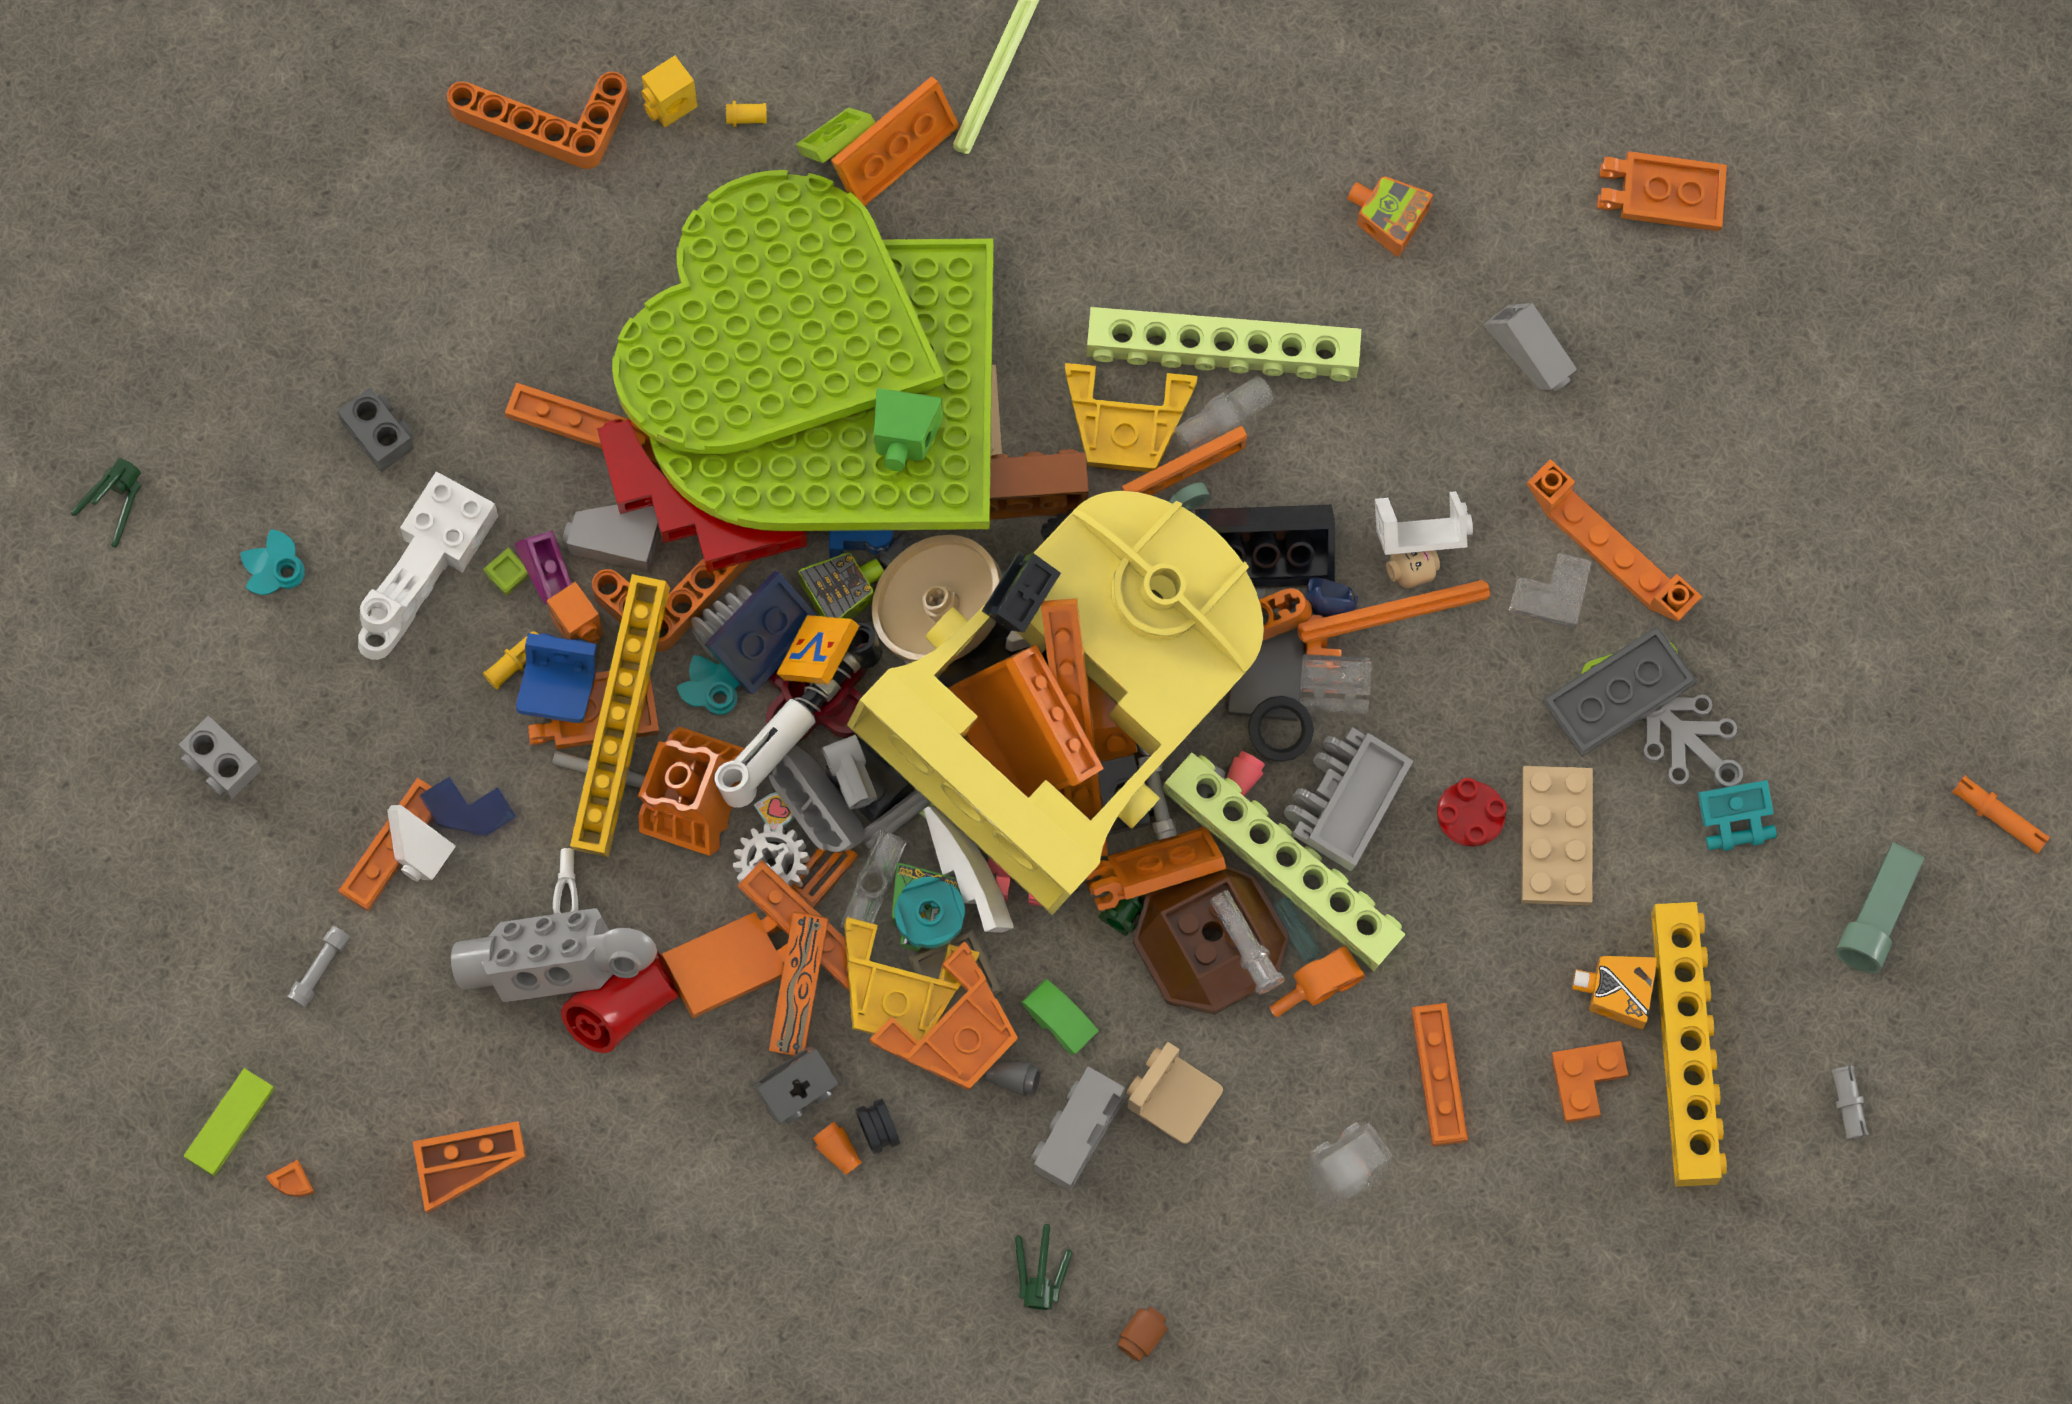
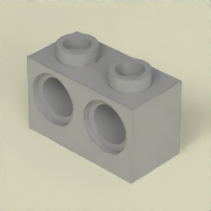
M209 716L178 744L184 754L181 758L182 762L194 773L200 769L208 777L205 781L206 784L219 796L225 793L233 799L261 771L258 761ZM204 743L214 744L213 750L206 755L197 753L200 745ZM231 765L238 767V772L233 777L225 778L221 776L222 771L226 767Z

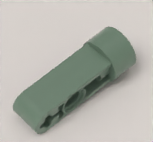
M1892 842L1856 922L1847 924L1835 950L1836 956L1843 963L1865 973L1875 974L1881 971L1893 945L1889 936L1923 863L1924 856Z

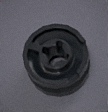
M882 1098L874 1101L871 1107L861 1106L855 1109L865 1138L874 1155L882 1152V1148L888 1145L892 1148L900 1145L893 1120Z

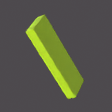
M244 1068L188 1148L184 1158L215 1177L275 1088Z

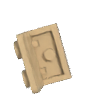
M1167 1042L1162 1050L1157 1047L1149 1057L1146 1065L1150 1068L1143 1079L1137 1076L1127 1090L1126 1094L1131 1096L1128 1101V1109L1181 1144H1188L1221 1097L1223 1087L1178 1057L1180 1049Z

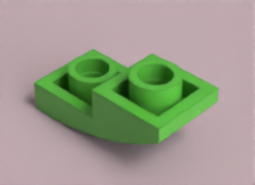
M1044 979L1020 1002L1042 1029H1049L1069 1055L1076 1054L1099 1031L1087 1016L1047 979Z

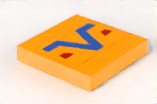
M807 615L777 675L783 680L829 685L859 625L852 619Z

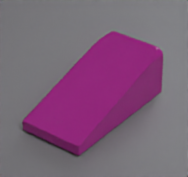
M553 530L522 539L515 543L517 553L545 605L549 598L572 584Z

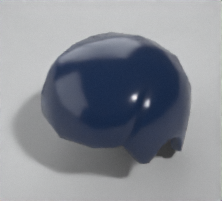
M1310 578L1306 591V599L1312 606V613L1322 615V618L1356 610L1358 596L1355 595L1354 600H1352V589L1345 585L1326 579Z

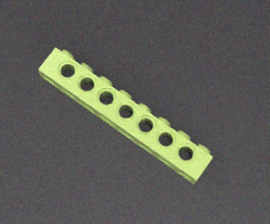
M1090 307L1087 357H1093L1098 362L1124 359L1133 365L1147 364V361L1161 362L1162 366L1168 368H1177L1181 364L1195 365V368L1204 371L1213 370L1215 367L1229 368V371L1234 373L1260 370L1263 374L1269 376H1279L1283 372L1296 373L1298 377L1304 379H1312L1317 375L1330 376L1334 381L1344 382L1349 381L1350 378H1357L1361 329ZM1119 333H1124L1131 339L1121 343L1113 337ZM1152 336H1159L1165 342L1161 345H1152L1147 339ZM1185 339H1193L1198 345L1194 348H1187L1181 342ZM1224 341L1229 343L1232 348L1227 351H1221L1216 348L1215 344ZM1254 344L1262 345L1266 349V351L1257 354L1253 353L1249 349V347ZM1294 347L1300 353L1296 356H1288L1283 352V349ZM1328 350L1333 354V357L1322 359L1317 355V352Z
M1191 752L1162 787L1164 793L1339 943L1347 946L1349 951L1375 971L1405 936V933L1401 931L1402 925L1391 915L1386 914L1384 916L1375 909V902L1362 891L1357 893L1348 886V879L1340 871L1334 868L1330 870L1321 863L1322 857L1309 846L1304 848L1294 840L1293 832L1282 823L1277 825L1267 817L1268 811L1255 800L1250 802L1240 794L1242 789L1230 778L1224 780L1214 771L1216 768L1210 760L1202 755L1197 757ZM1200 784H1207L1213 789L1214 796L1203 798L1197 793L1196 787ZM1234 807L1239 811L1241 818L1237 821H1230L1225 818L1223 809ZM1254 829L1263 831L1267 836V842L1264 844L1253 842L1250 838V831ZM1279 852L1289 853L1293 858L1294 864L1289 867L1280 865L1276 854ZM1305 875L1316 876L1320 881V888L1315 890L1307 888L1303 882V877ZM1334 897L1343 899L1347 905V911H1334L1330 906V899ZM1360 920L1370 922L1373 926V934H1361L1357 929V922Z

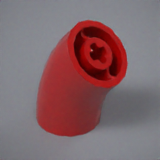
M658 949L655 960L647 968L639 971L636 976L622 978L613 974L600 989L575 992L564 1003L561 1009V1018L567 1031L576 1041L596 1053L606 1054L611 1052L644 1021L680 998L671 977L660 959L661 954Z

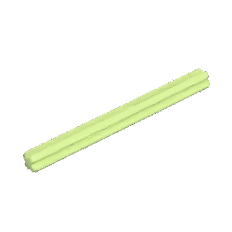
M1018 0L953 142V148L957 152L963 154L970 153L1039 0Z

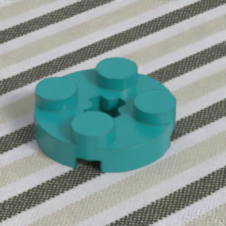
M935 877L918 878L907 884L898 897L894 909L895 922L901 935L912 946L917 948L942 947L950 943L961 933L965 919L964 901L960 892L953 885L950 886L948 883L940 881L939 878ZM930 904L932 909L938 908L940 913L935 915V920L933 921L920 916L924 912V906Z

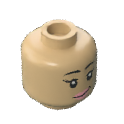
M1436 550L1390 554V561L1386 563L1387 573L1391 581H1397L1405 589L1433 581L1436 571L1440 568Z

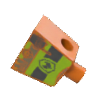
M1382 176L1373 190L1356 182L1349 192L1347 200L1362 207L1358 215L1357 225L1395 256L1400 257L1430 209L1433 194Z

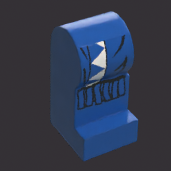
M893 530L830 531V558L844 554V550H867L871 554L878 555L881 550L886 551L893 543Z

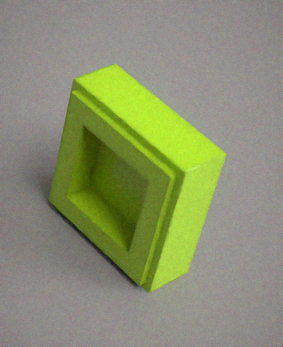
M509 547L483 568V572L505 596L510 594L529 577L522 561Z

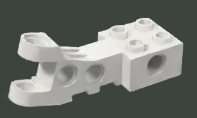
M435 472L400 527L403 539L410 543L379 588L377 590L371 589L360 606V621L363 628L358 635V649L363 656L372 660H379L385 658L393 650L415 618L419 607L434 588L433 585L448 565L462 573L464 572L498 518L495 503ZM369 610H371L370 617L367 614ZM370 635H380L384 638L385 643L379 647H373L366 642V638Z

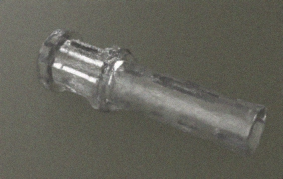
M1224 891V896L1221 893L1217 894L1210 900V904L1214 907L1242 956L1240 958V965L1243 969H1247L1257 985L1255 991L1257 994H1263L1276 988L1285 980V977L1282 973L1277 972L1268 957L1270 955L1269 949L1263 945L1260 946L1232 898L1230 891Z

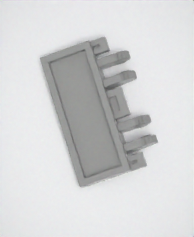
M1353 727L1346 736L1345 742L1332 736H1327L1323 741V748L1334 757H1330L1322 752H1318L1314 757L1313 762L1316 767L1326 773L1315 794L1310 793L1306 789L1298 788L1293 795V800L1318 816V818L1296 805L1287 806L1283 813L1286 819L1296 825L1292 833L1294 837L1349 871H1352L1358 863L1413 763L1412 759L1370 733L1364 735Z

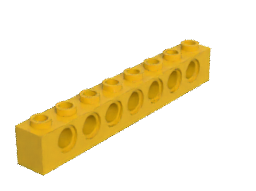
M634 574L631 576L570 846L575 851L609 858L670 587L666 581Z
M1697 902L1655 904L1651 917L1655 958H1658L1656 974L1675 1187L1718 1185L1722 1174L1727 1172L1725 1153L1719 1152L1718 1140H1723L1724 1130L1722 1118H1716L1715 1105H1720L1719 1084H1713L1712 1071L1717 1070V1053L1715 1049H1710L1709 1036H1714L1713 1015H1707L1706 1002L1711 1001L1710 981H1704L1703 968L1708 967L1707 948L1701 947L1700 934L1705 932L1704 914L1698 913ZM1672 936H1685L1689 941V946L1686 948L1675 946L1672 942ZM1680 968L1688 970L1692 975V980L1689 982L1678 980L1675 976V970ZM1684 1002L1691 1004L1695 1009V1015H1682L1678 1010V1004ZM1692 1037L1697 1041L1698 1049L1694 1051L1686 1050L1681 1044V1038ZM1687 1071L1696 1072L1701 1078V1084H1688L1684 1079V1073ZM1692 1105L1700 1107L1704 1112V1118L1701 1120L1692 1119L1687 1113V1107ZM1693 1140L1704 1142L1708 1152L1704 1155L1695 1154L1690 1148V1142Z

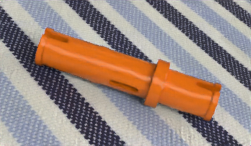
M1966 775L1962 777L1952 791L1954 795H1957L1975 808L1978 816H1986L2034 851L2035 854L2040 852L2050 838L2048 834L2043 833L1996 799L1998 796L1993 791L1988 793Z

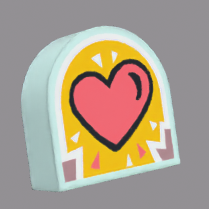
M777 792L769 794L754 804L755 809L765 824L769 825L771 831H776L779 824L783 825L784 828L787 827L795 818Z

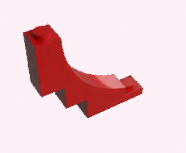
M615 419L606 422L603 427L597 428L619 513L623 514L653 506L663 544L697 535L707 572L807 546L805 531H769L742 527L718 519L697 508L685 499L651 462L636 437L631 420Z

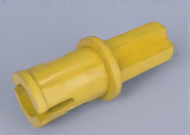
M527 636L511 650L505 649V655L482 673L496 690L518 670L521 672L525 670L523 666L526 664L525 643Z

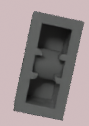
M809 1045L751 1085L772 1118L778 1123L785 1121L788 1124L804 1114L802 1108L814 1101L818 1104L834 1093L832 1088L839 1083L817 1049ZM794 1080L801 1083L804 1082L800 1085V1090L802 1091L800 1094L790 1092L794 1088L792 1084Z

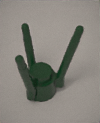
M118 458L113 467L108 469L103 478L71 510V515L76 516L90 501L93 505H96L110 489L119 494H123L125 490L128 491L111 543L112 547L116 548L125 528L135 495L142 486L136 481L141 474L140 470L129 461Z
M1044 1224L1038 1274L1037 1278H1030V1284H1028L1022 1237L1020 1235L1015 1237L1020 1280L1019 1298L1024 1299V1307L1052 1310L1053 1302L1059 1301L1060 1288L1072 1256L1071 1250L1065 1251L1053 1287H1051L1052 1280L1045 1279L1050 1240L1049 1224Z

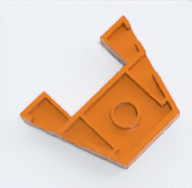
M963 942L941 965L967 990L959 1001L920 1041H917L891 1016L869 1039V1042L892 1055L969 1090L1012 1046L1018 1037L997 998L995 999L981 968L978 967L974 960L971 949L966 942Z

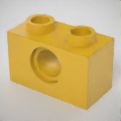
M676 55L642 76L643 90L641 94L646 102L643 104V107L652 121L658 119L664 128L697 107L694 80Z

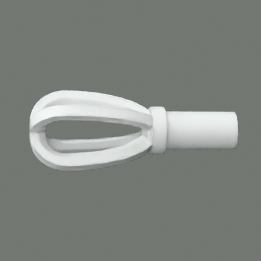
M571 848L561 849L560 873L558 874V882L553 897L554 914L561 913L560 900L565 883H568L571 890L572 909L570 912L578 911L576 875L574 874L575 850Z

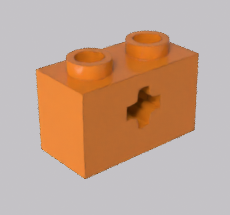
M576 582L547 600L551 620L564 639H583L594 644L600 642L599 637L603 635L599 614Z

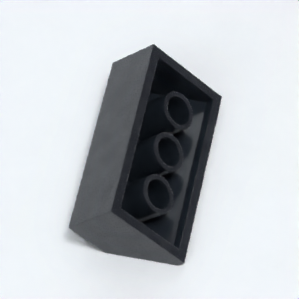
M1332 504L1195 509V515L1211 526L1231 546L1241 561L1247 563L1249 568L1246 572L1254 587L1308 585L1310 578H1321L1335 582V518Z

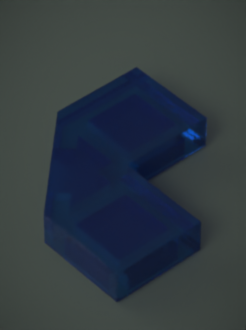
M450 776L419 796L438 826L467 831L485 837L517 817L499 788L494 789L468 806Z

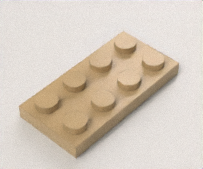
M1523 766L1521 903L1591 906L1593 873V768Z

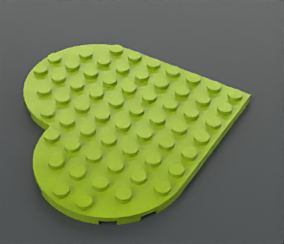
M788 170L757 172L732 180L710 193L708 200L697 211H692L681 230L682 236L677 247V268L680 284L658 293L644 303L645 308L634 318H629L618 337V345L612 359L615 390L618 400L630 420L656 441L671 448L698 454H724L745 450L876 407L877 388L916 394L945 384L944 374L869 211L851 192L847 194L845 191L834 186V181L812 173H808L807 176L788 174Z

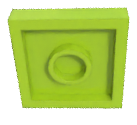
M848 107L795 145L802 156L824 163L840 153L876 122L871 114Z

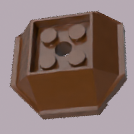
M1226 866L1224 870L1146 894L1144 908L1141 911L1133 945L1166 1004L1182 1006L1215 1015L1276 983L1290 936L1256 876ZM1214 928L1221 933L1222 937L1218 941L1211 942L1206 940L1202 933L1206 929Z

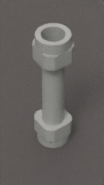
M1150 755L1138 758L1139 768L1151 757ZM1162 764L1147 779L1148 787L1160 797L1153 806L1156 822L1152 824L1157 840L1178 835L1175 818H1170L1159 775V771L1163 770Z
M332 926L330 931L326 933L322 939L325 943L302 981L300 983L295 981L290 989V993L287 996L290 1001L302 1008H305L315 995L312 990L336 952L342 953L350 939L347 933L335 926Z

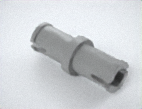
M1845 1066L1831 1070L1839 1100L1835 1103L1837 1109H1841L1846 1140L1869 1136L1862 1105L1865 1102L1863 1096H1859L1854 1066Z

